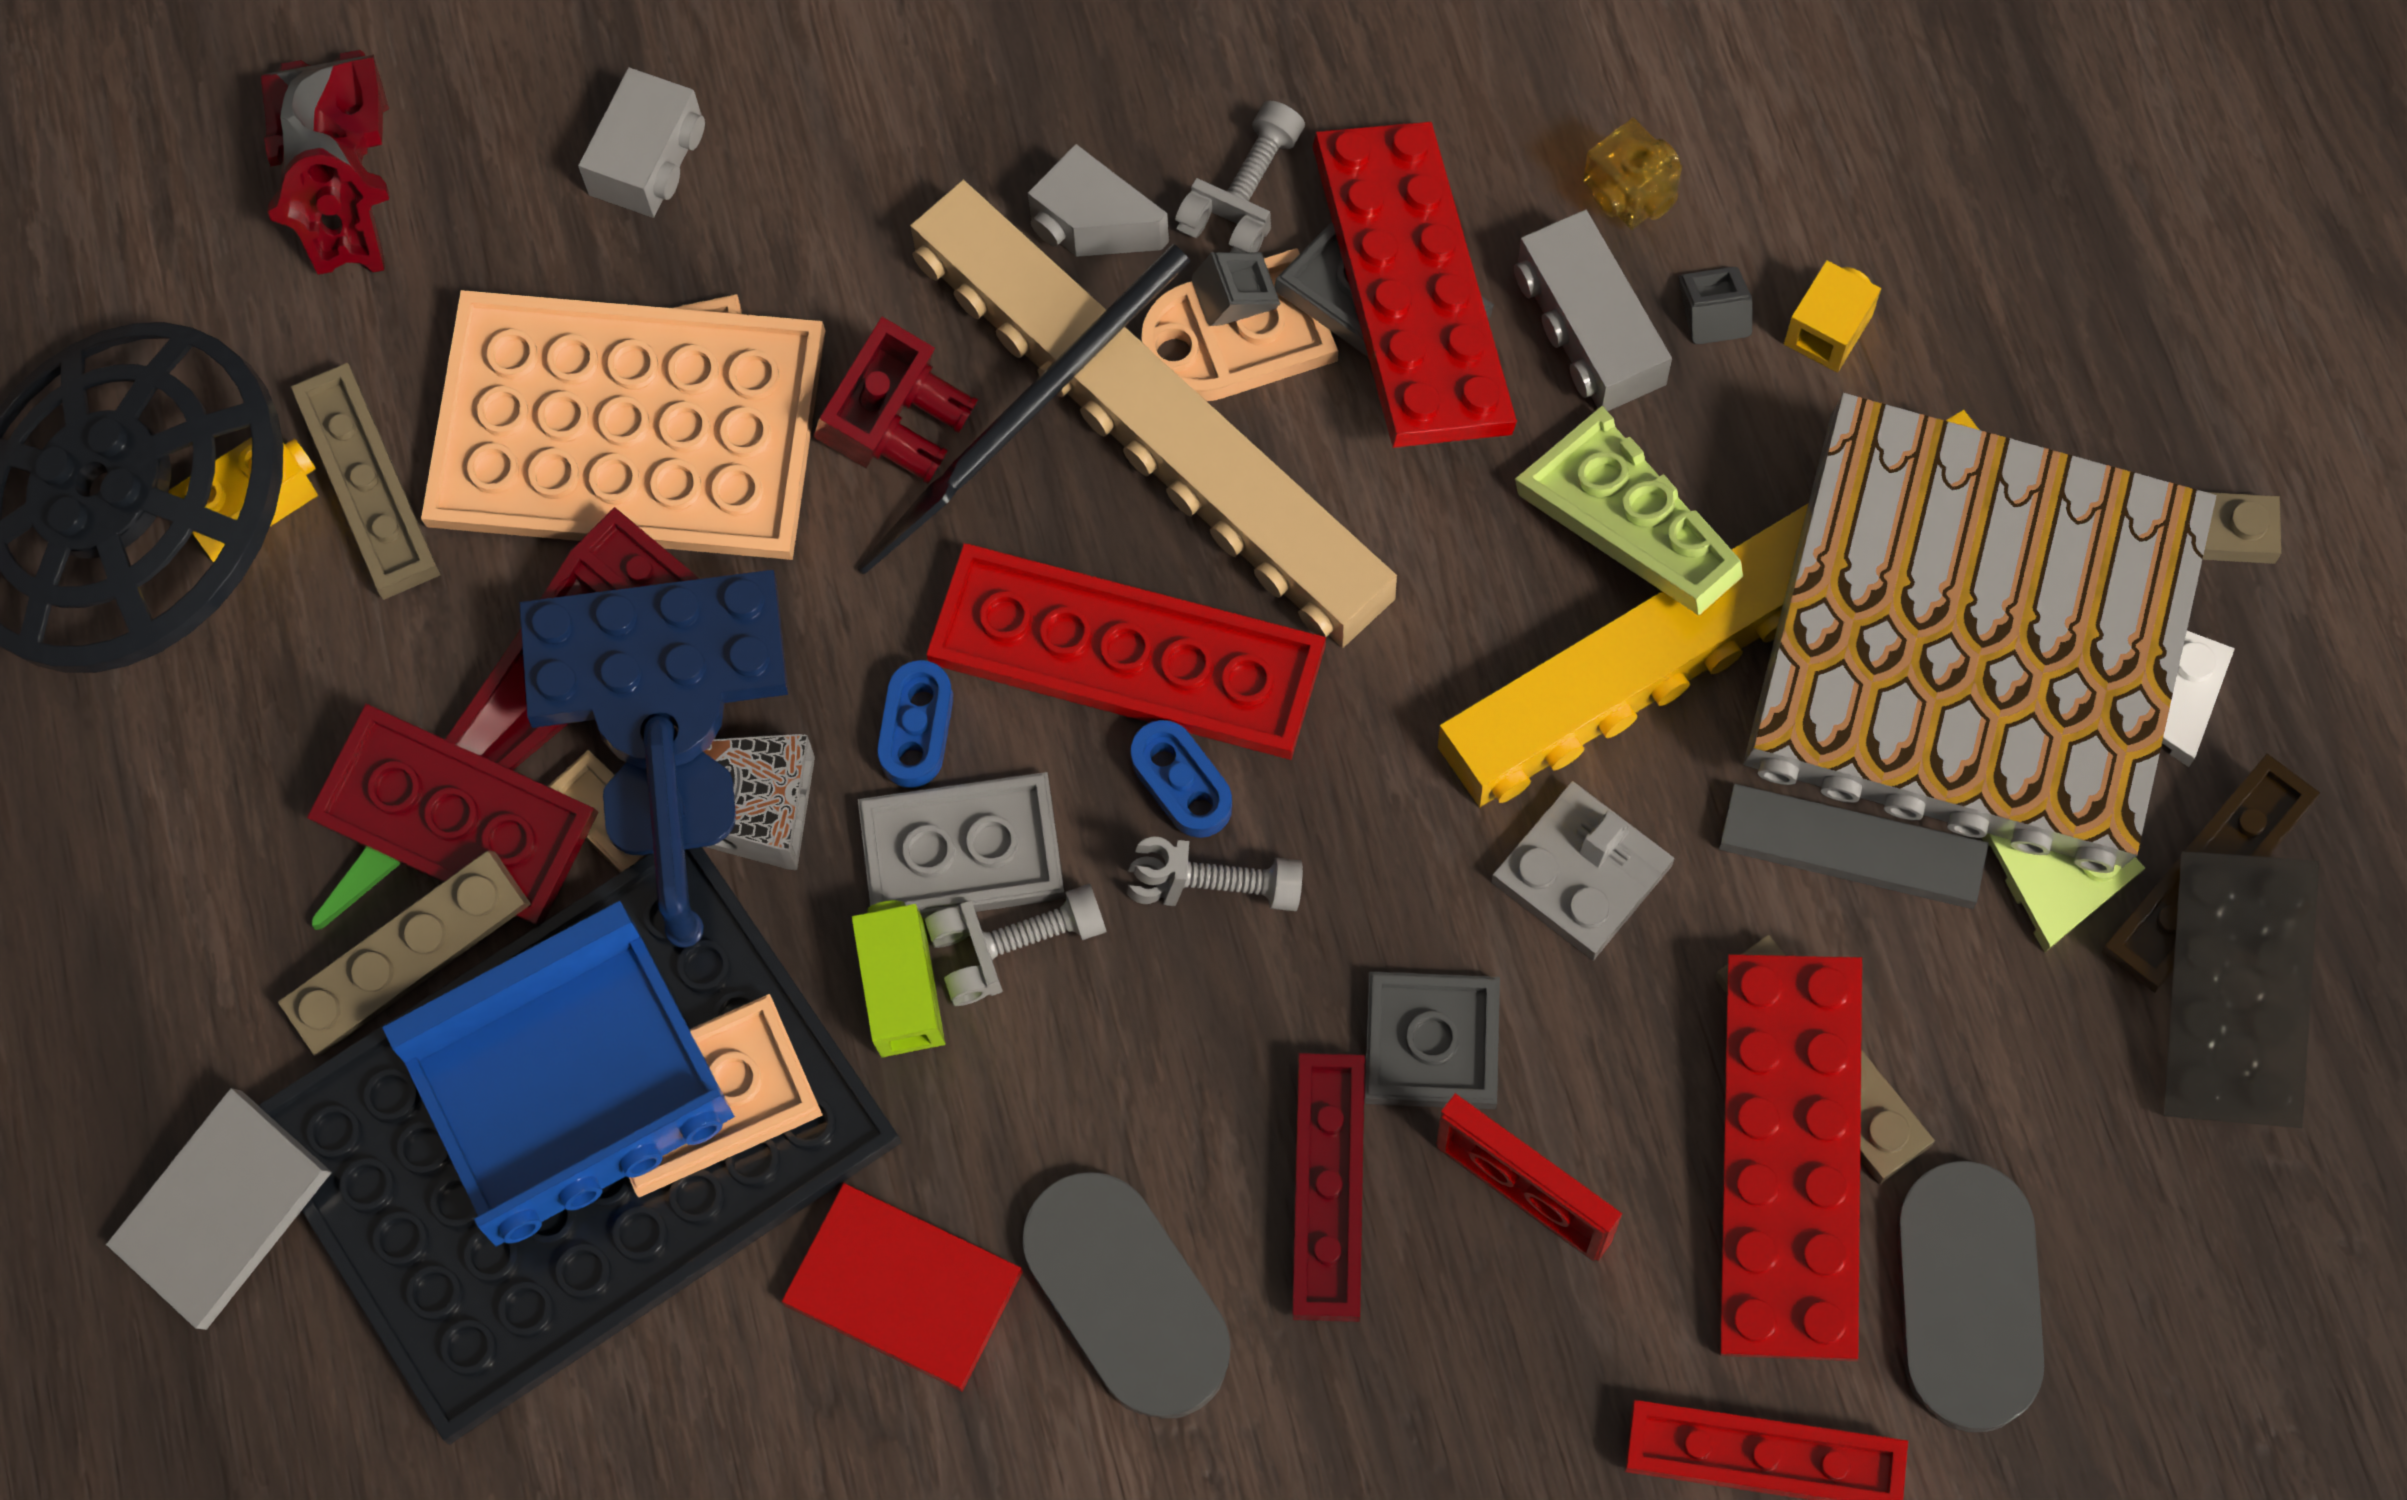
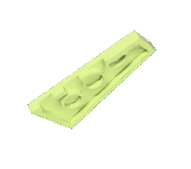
M1603 406L1598 408L1515 478L1520 497L1697 615L1705 611L1743 577L1741 560L1696 510L1690 511L1679 499L1677 488L1664 474L1659 476L1645 461L1643 450L1631 437L1625 438L1615 427L1614 418Z

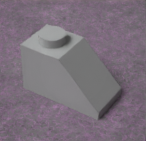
M1077 144L1028 192L1031 226L1034 231L1049 245L1057 247L1061 244L1076 257L1162 250L1169 243L1167 213Z

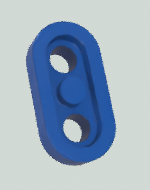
M924 660L906 663L895 671L888 685L878 742V757L887 778L902 787L913 788L929 783L937 776L943 764L953 706V691L948 675L935 663ZM919 692H928L933 695L931 702L925 706H916L911 703V699ZM917 750L923 754L921 761L915 765H906L901 762L902 756L908 751Z
M1159 720L1143 726L1136 733L1131 744L1132 766L1137 777L1176 828L1182 833L1191 837L1204 838L1220 832L1227 825L1232 814V794L1225 779L1189 732L1181 725L1172 721ZM1166 751L1174 755L1175 760L1170 765L1161 767L1154 764L1152 758L1155 754ZM1196 800H1206L1212 805V809L1205 815H1195L1189 810V806Z

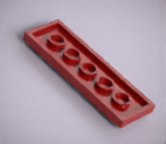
M1432 122L1316 132L1312 147L1392 448L1512 435L1517 419Z
M964 543L926 656L929 662L935 663L941 668L1149 723L1159 720L1172 721L1184 727L1190 734L1292 760L1326 647V637Z
M1728 954L1721 1356L1858 1361L1862 957Z

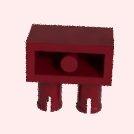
M881 316L820 416L813 437L866 469L873 457L878 460L882 455L923 479V482L929 484L948 450L937 446L900 424L902 417L899 416L903 407L909 409L913 404L959 433L979 399L969 396L932 374L933 366L929 365L935 347Z

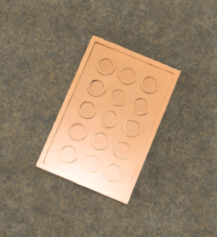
M461 290L421 520L428 528L581 541L616 507L664 549L793 560L826 332L823 321Z

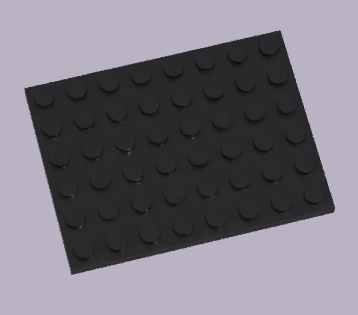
M703 847L685 849L689 904L691 910L700 916L704 925L703 935L695 945L687 948L678 947L667 939L665 923L657 901L654 854H649L383 1026L610 905L621 901L636 925L689 1029L763 996L771 995L823 1116L641 1197L637 1196L629 1177L625 1176L603 1188L602 1194L593 1203L577 1210L565 1209L544 1220L541 1228L529 1238L516 1243L504 1242L496 1247L478 1228L474 1220L478 1215L405 1063L392 1049L382 1028L383 1026L258 1105L332 1172L305 1205L302 1212L443 1441L448 1445L902 1143L884 1113Z

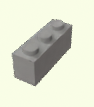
M1587 209L1522 237L1520 240L1518 263L1514 265L1517 283L1523 294L1527 298L1535 297L1544 313L1541 317L1546 335L1555 348L1563 346L1572 362L1570 364L1571 377L1581 396L1584 398L1591 396L1597 408L1603 406L1607 411H1610L1666 386L1672 357Z

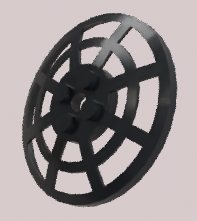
M166 322L132 323L103 330L69 345L43 362L19 383L0 405V571L5 579L16 589L29 597L20 635L7 629L0 623V647L35 666L64 673H97L126 667L164 651L189 635L223 604L242 581L263 545L276 512L283 479L284 445L279 416L266 385L248 362L219 339L193 327ZM143 339H169L147 366L117 364L85 373L86 358L113 346ZM192 347H196L204 351L224 368L238 387L244 403L207 414L205 407L195 393L169 373ZM61 375V386L50 392L31 409L15 428L9 440L2 439L8 427L31 399L56 377ZM111 382H134L115 411L89 412L87 389ZM157 389H159L175 401L184 414L186 422L156 434L152 429L139 421L138 418ZM63 403L66 426L59 430L43 449L24 445V442L37 425L57 406ZM250 427L252 435L251 474L245 502L238 519L235 520L205 508L215 474L216 446L214 437ZM193 446L192 473L188 491L183 499L168 493L171 480L169 455ZM11 467L29 472L26 503L2 519L3 494ZM107 472L102 481L100 491L90 496V488L94 480ZM157 517L172 522L169 529L156 545L140 560L131 565L125 548L143 535ZM32 527L35 528L43 539L48 541L35 578L18 564L8 547V543ZM193 531L224 543L225 545L215 562L196 585L171 608L153 619L139 587L151 580L171 562L188 541ZM69 555L85 559H101L107 579L83 586H58ZM116 599L129 630L128 633L114 639L83 646H54L43 643L51 606L86 608L108 603Z

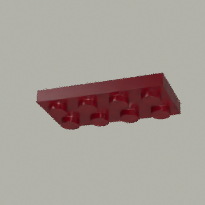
M365 704L307 818L313 823L441 882L448 880L486 851H495L531 903L530 906L517 914L516 917L538 926L545 921L599 812L587 804L369 704Z

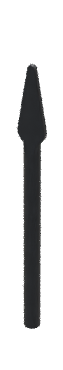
M1173 243L947 468L942 476L926 488L858 566V571L861 574H866L952 499L957 490L970 481L1191 262L1183 251Z

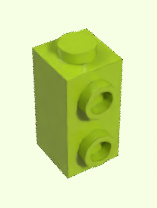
M898 900L884 901L868 907L866 914L852 916L872 1042L881 1058L945 1045L925 923L917 905H906L905 902Z

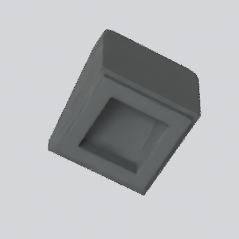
M1211 252L1192 275V283L1209 326L1225 325L1277 309L1281 304L1261 252Z
M1738 267L1721 268L1678 276L1689 333L1694 344L1745 338L1751 335L1752 297Z

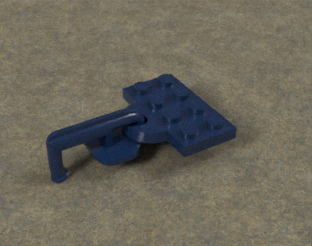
M774 570L519 602L527 716L532 728L596 720L603 742L619 759L626 762L607 783L603 791L605 826L608 837L618 850L626 854H654L657 901L665 923L666 937L673 945L687 948L695 945L703 935L704 925L700 916L691 910L689 904L685 849L707 847L721 842L730 834L736 822L732 776L724 766L703 751L710 747L722 726L724 703L788 695L777 581ZM674 726L678 728V734L676 733Z

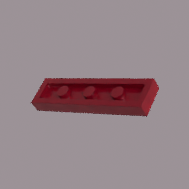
M1299 1053L1293 1320L1360 1322L1365 1055Z

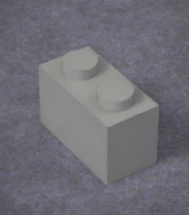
M628 67L578 165L589 196L652 218L655 217L663 199L669 200L676 191L680 178V165L688 149L694 150L698 146L704 132L705 119L701 115L693 89Z

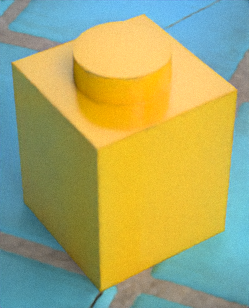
M1826 260L1791 317L1784 345L1838 373L1872 318L1881 288L1872 284L1869 278L1862 272L1850 267L1841 268Z

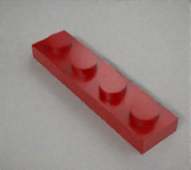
M1634 1400L1625 1472L1807 1500H1903L1908 1440Z

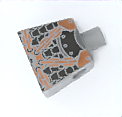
M792 734L714 739L710 747L703 752L724 766L732 776L736 822L732 831L724 840L715 845L707 846V848L784 869L797 870L815 760L808 736Z

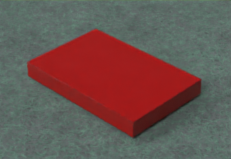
M1455 1093L1441 1111L1436 1142L1437 1148L1592 1261H1599L1611 1245L1623 1213Z
M843 1183L782 1303L785 1307L963 1392L1023 1271L1021 1267Z

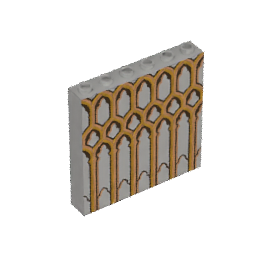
M1843 393L1830 416L1743 765L1758 769V775L1761 778L1773 783L1792 785L1798 780L1822 787L1821 793L1834 800L1858 802L1860 798L1884 804V810L1887 813L1899 818L1920 820L1924 815L1948 822L1947 828L1963 836L1981 838L1985 837L1988 833L2010 839L2011 846L2024 853L2048 855L2050 851L2071 856L2075 858L2074 863L2085 870L2110 873L2113 872L2115 865L2123 868L2138 854L2217 495Z

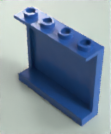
M621 901L610 905L382 1027L392 1049L405 1063L478 1215V1217L474 1218L478 1228L496 1247L504 1242L516 1243L529 1238L541 1228L544 1220L565 1209L577 1210L593 1203L600 1197L603 1188L625 1176L634 1178L652 1171L661 1163L662 1156L684 1144L696 1145L711 1139L722 1129L723 1123L735 1117L645 942Z

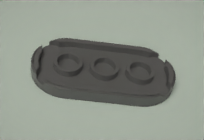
M1969 1161L1950 1162L1937 1166L1922 1175L1907 1193L1898 1213L1897 1247L1904 1368L1910 1390L1920 1404L1923 1403L1928 1411L1936 1415V1419L1956 1430L1975 1433L1988 1432L2002 1428L2026 1411L2036 1398L2043 1381L2044 1350L2035 1222L2025 1195L2005 1174L1981 1163Z
M1102 1173L1074 1174L1060 1179L1045 1189L1035 1200L1026 1217L1023 1230L1025 1258L1034 1279L1107 1390L1126 1409L1149 1417H1159V1419L1180 1418L1201 1409L1217 1394L1225 1378L1230 1358L1228 1329L1218 1308L1145 1200L1126 1182Z

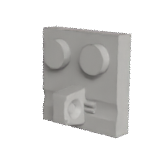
M1572 781L1492 876V884L1594 961L1669 871L1675 858Z

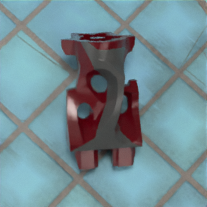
M356 50L340 53L334 62L311 66L302 60L281 63L278 72L261 75L266 121L264 142L270 167L283 163L279 191L268 204L270 220L295 230L317 275L331 273L335 268L345 263H360L368 267L372 272L384 271L383 249L372 206L389 200V190L381 176L367 172L362 166V159L368 153V148L382 145L383 113L389 110L374 55L365 56L364 52ZM322 214H337L342 221L340 227L335 230L327 228L322 223Z

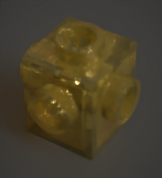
M1632 117L1588 151L1583 182L1592 190L1595 201L1607 215L1613 218L1618 216L1633 230L1648 217L1652 220H1657L1673 207L1679 197L1677 191L1682 165L1677 153L1669 143L1660 138L1656 140Z

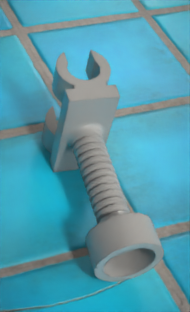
M1271 100L1265 101L1252 123L1253 130L1258 135V138L1228 191L1196 178L1191 187V192L1184 198L1177 212L1175 220L1180 223L1176 229L1197 238L1204 230L1212 212L1237 224L1229 241V245L1233 246L1230 252H1258L1264 237L1268 235L1271 229V214L1269 210L1249 202L1250 197L1253 195L1279 148L1291 149L1294 147L1305 128L1303 118L1285 104Z
M1149 837L1142 840L1135 852L1158 853L1164 858L1166 866L1160 860L1146 856L1133 861L1128 872H1134L1136 878L1148 885H1157L1152 889L1129 885L1126 893L1137 903L1151 904L1160 898H1164V905L1176 906L1183 888H1187L1190 885L1191 888L1196 886L1198 889H1201L1203 886V889H1208L1209 887L1210 890L1216 888L1217 891H1220L1222 888L1223 891L1229 890V892H1233L1235 889L1237 893L1240 891L1246 893L1248 891V894H1252L1254 891L1255 894L1261 893V895L1268 899L1270 909L1297 911L1303 877L1302 860L1274 858L1272 866L1263 871L1261 869L1255 871V868L1249 870L1247 867L1244 869L1238 867L1236 869L1235 866L1230 868L1227 865L1223 868V865L1217 867L1216 864L1210 866L1207 863L1204 866L1203 863L1198 865L1197 862H1193L1191 865V862L1188 861L1189 841L1177 840L1174 847L1168 840L1161 837Z
M1090 883L1066 891V902L1060 907V911L1054 909V912L1048 911L1047 915L1045 913H1042L1041 917L1036 915L1035 919L1033 917L1029 918V921L1025 919L1023 924L1019 921L1017 926L1014 923L1011 924V927L1007 925L1004 929L999 928L998 932L993 930L992 934L982 931L971 900L960 904V907L943 909L924 919L934 948L950 946L971 936L980 965L959 969L944 978L954 1006L968 1005L983 999L987 995L991 994L993 996L1003 992L993 964V960L998 956V953L1003 955L1004 951L1008 953L1010 949L1014 951L1017 947L1019 949L1023 945L1026 947L1029 943L1034 944L1035 940L1040 942L1041 938L1046 940L1047 936L1052 938L1053 934L1058 936L1059 932L1063 934L1066 930L1077 933L1082 941L1107 932Z

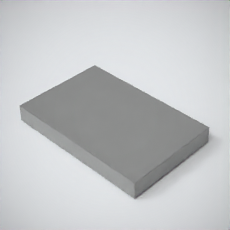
M1048 772L858 799L870 906L891 900L903 901L906 905L916 904L924 920L935 912L947 908L960 907V904L970 900L975 911L979 912L1065 899Z
M230 1088L106 1245L194 1328L207 1330L332 1172L243 1091Z

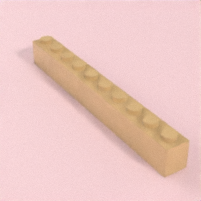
M964 179L910 225L915 251L912 255L921 270L932 280L937 281L942 277L955 290L954 295L962 308L975 319H979L983 315L997 328L996 335L1004 347L1018 358L1025 354L1039 367V376L1106 311L1101 304ZM1126 327L1057 394L1063 397L1067 393L1082 407L1080 411L1083 418L1098 434L1106 436L1110 433L1124 446L1123 452L1126 458L1141 474L1149 476L1153 473L1168 487L1166 489L1168 496L1183 513L1188 516L1197 513L1212 527L1210 529L1212 537L1226 553L1233 557L1240 553L1256 568L1254 569L1256 578L1268 592L1278 598L1284 594L1300 609L1298 613L1303 623L1314 634L1324 637L1330 636L1341 648H1344L1395 600L1397 575Z

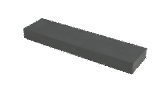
M1734 784L1719 850L1974 909L1978 900L1989 843Z

